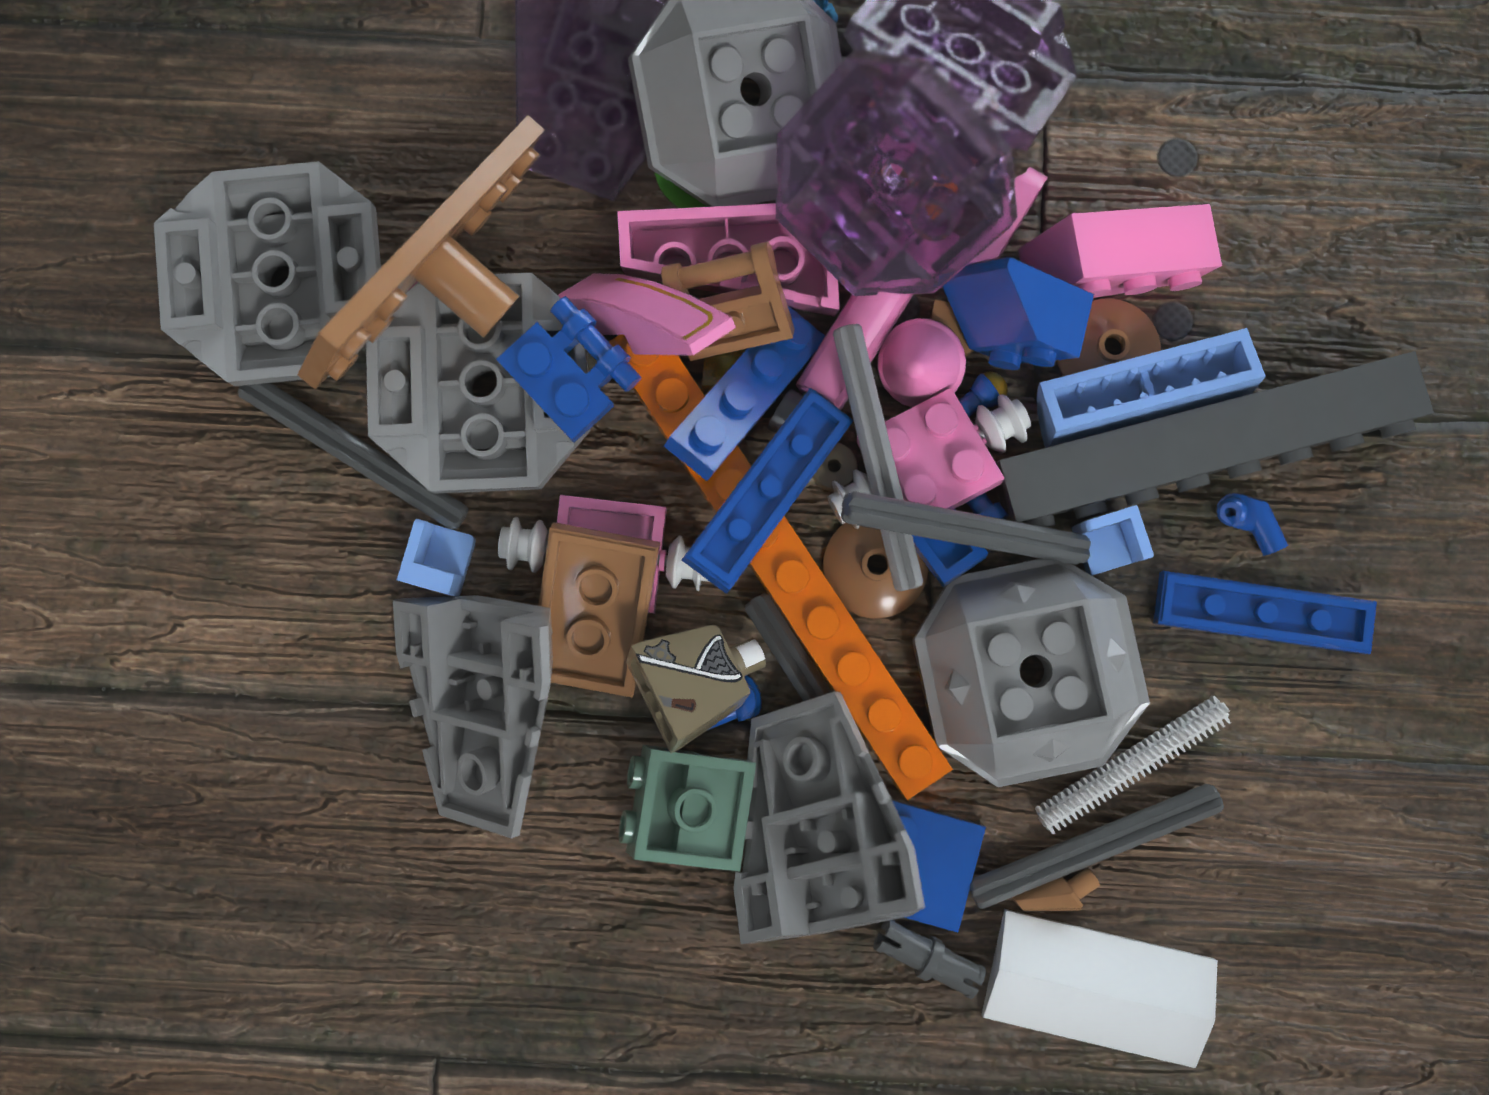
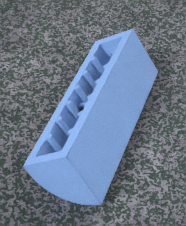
M1248 329L1237 330L1040 382L1037 389V413L1045 448L1252 394L1265 378V373Z

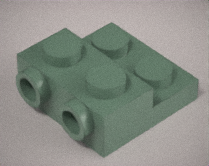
M643 745L641 756H632L628 767L627 786L636 790L632 811L624 810L621 815L619 842L627 844L626 853L634 860L740 872L756 763L749 760L705 755L686 750L670 753L668 748Z

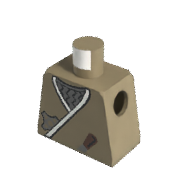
M708 625L639 642L631 646L626 660L670 753L678 751L741 707L750 695V689L744 676L766 666L764 653L759 643L753 637L729 648L720 629L716 625Z

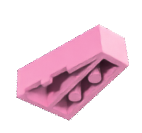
M1210 204L1073 213L1018 249L1020 262L1094 294L1093 298L1125 293V295H1136L1163 286H1169L1170 291L1185 290L1202 284L1201 276L1222 266Z

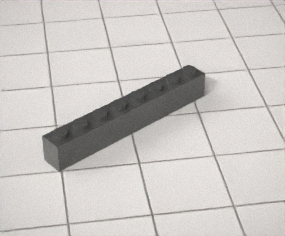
M1413 351L1002 459L996 464L1004 476V481L996 489L1001 506L1009 515L1005 520L1051 527L1056 525L1054 515L1074 510L1076 520L1107 512L1105 502L1125 497L1127 506L1159 498L1157 488L1176 483L1180 493L1211 484L1208 475L1227 470L1229 479L1262 471L1260 464L1262 460L1278 457L1282 466L1314 457L1311 448L1329 443L1331 452H1336L1364 444L1362 434L1380 430L1382 439L1416 430L1413 420L1432 414L1434 411L1416 352Z

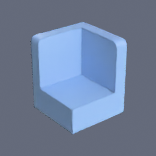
M1137 505L1099 516L1071 527L1073 533L1084 534L1091 541L1089 548L1090 557L1087 562L1083 563L1086 573L1091 576L1154 557Z
M416 518L397 581L451 596H460L476 538L470 534L434 525Z

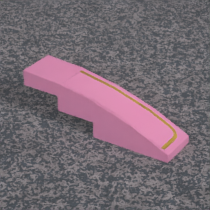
M593 273L558 294L560 298L566 296L579 310L586 309L596 319L597 324L595 328L602 335H625L633 354L695 355L736 328L732 317L691 295L654 281L623 274Z

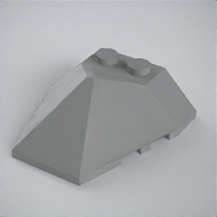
M479 595L400 598L393 600L396 654L400 669L409 666L417 699L410 700L409 703L413 717L422 715L430 747L422 749L439 815L508 838L519 836L552 676L551 608Z
M831 692L752 718L747 760L755 762L756 769L745 835L743 871L735 872L734 896L741 944L824 934L912 916L925 908L915 848L841 692Z

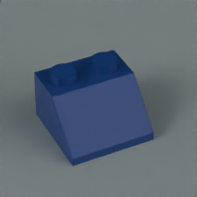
M1011 257L942 270L941 285L969 349L989 356L988 363L1001 369L1018 370L1022 363L1052 367L1055 365L1056 360L1080 358L1094 294Z

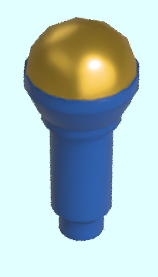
M981 373L976 377L972 387L969 388L970 392L961 397L959 401L968 417H971L976 413L977 407L980 405L986 408L998 406V396L1001 394L1007 396L1008 387L1004 378L998 373Z

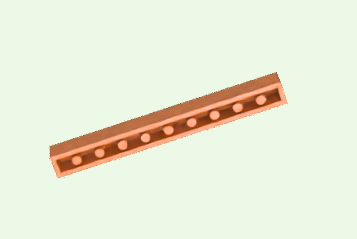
M618 335L610 340L609 343L613 347L620 345L631 357L628 363L642 377L632 389L665 439L668 440L670 435L700 403L705 395L678 355L633 354L625 335ZM739 446L732 451L708 481L681 461L715 514L751 467ZM784 516L749 563V566L778 607L833 692H841L860 734L899 793L906 800H909L951 772L953 768Z

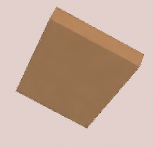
M552 523L549 530L539 606L551 608L553 649L551 683L634 697L636 682L626 660L631 646L644 641L660 542L561 523Z

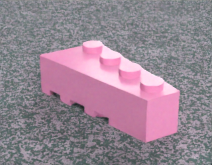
M834 201L617 211L620 266L625 275L662 282L661 270L663 266L680 263L682 267L749 252L752 245L768 241L774 252L776 270L787 305L790 308L834 317L839 311ZM756 273L695 287L694 289L723 294L757 286L759 282Z

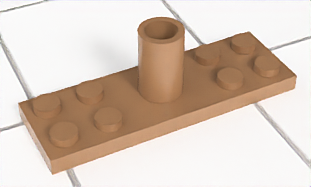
M527 115L318 333L297 374L301 379L315 390L329 375L338 381L358 359L359 355L357 353L369 340L371 343H374L392 323L394 313L408 297L406 295L407 291L417 281L483 338L492 330L516 302L519 295L455 240L464 231L473 236L493 213L491 211L492 208L499 201L504 203L523 181L521 177L530 169L540 155L533 147L545 130L536 121Z

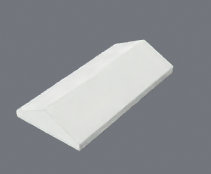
M1004 909L982 1017L1196 1068L1215 1022L1218 960Z

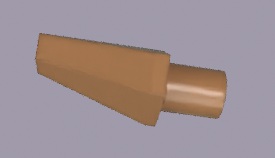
M1087 867L1067 882L1061 877L1014 896L1011 899L1023 911H1080L1083 909L1080 899L1098 888L1100 883L1093 872Z

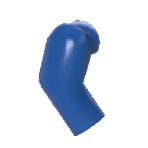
M1240 493L1225 495L1218 502L1216 511L1221 523L1252 532L1263 556L1289 546L1266 501Z

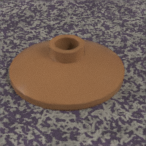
M1098 299L1092 302L1080 358L1056 361L1062 376L1161 351V344L1154 324L1139 308L1122 300ZM1107 338H1114L1120 343V354L1112 355L1106 351L1104 343Z
M844 523L833 534L827 544L823 557V574L846 609L860 617L872 619L894 616L911 606L925 586L928 567L917 553L923 577L922 585L906 591H897L893 585L880 529L859 526L858 529H855L852 524ZM880 555L886 560L887 568L883 574L875 575L869 571L867 561L870 556Z

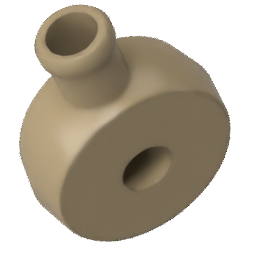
M837 443L805 487L816 484L823 490L834 492L832 487V481L834 480L843 487L852 484L853 471L859 469L858 460L854 452L846 445ZM836 462L840 470L831 472L828 469V464Z

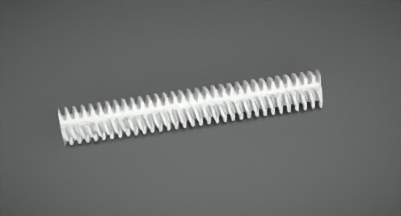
M1211 696L1186 714L1176 718L1175 721L1165 725L1164 728L1155 731L1153 735L1144 738L1142 742H1138L1130 749L1120 753L1119 756L1114 757V760H1109L1104 766L1098 767L1091 774L1082 777L1080 781L1069 785V789L1065 788L1063 792L1060 791L1057 795H1053L1052 799L1046 800L1047 804L1042 802L1041 807L1036 806L1035 810L1040 822L1053 835L1056 834L1053 826L1058 831H1061L1059 823L1067 827L1064 819L1070 824L1073 823L1070 818L1071 815L1075 820H1078L1075 812H1078L1083 817L1084 814L1081 809L1083 808L1089 813L1087 807L1089 804L1094 810L1093 801L1098 806L1101 805L1099 797L1104 802H1107L1104 794L1111 799L1110 790L1115 795H1118L1115 787H1118L1123 792L1122 783L1129 788L1126 780H1129L1134 785L1132 777L1135 776L1140 781L1138 776L1140 772L1145 778L1146 775L1143 770L1146 769L1151 774L1150 765L1155 770H1158L1155 762L1162 767L1161 758L1166 763H1169L1166 755H1169L1173 760V751L1180 756L1177 748H1180L1185 753L1186 751L1183 747L1185 744L1191 749L1188 741H1191L1196 746L1197 743L1194 738L1197 737L1202 742L1203 740L1200 736L1202 733L1207 739L1208 736L1205 731L1208 730L1213 735L1212 726L1217 731H1220L1217 723L1224 728L1223 719L1228 724H1231L1228 718V712H1230L1228 707L1215 696Z

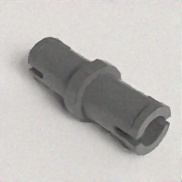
M894 920L883 922L881 928L886 933L885 935L880 932L877 933L873 945L875 951L882 952L914 969L917 977L925 981L933 978L964 994L969 999H973L979 990L972 986L974 981L982 985L986 975L984 966L975 964L946 948L942 940L934 936L928 939L895 923Z

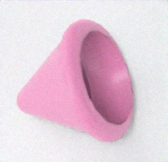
M916 318L897 325L888 334L878 354V372L884 388L895 400L909 407H914L949 388H952L955 393L962 383L965 374L966 357L959 338L950 328L932 319Z

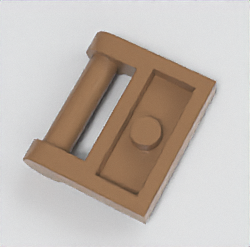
M770 242L754 244L749 252L682 267L680 263H675L662 267L663 285L688 295V289L754 273H756L759 282L757 286L699 299L732 317L736 328L697 354L688 355L690 361L793 338L795 328L776 270L775 256Z

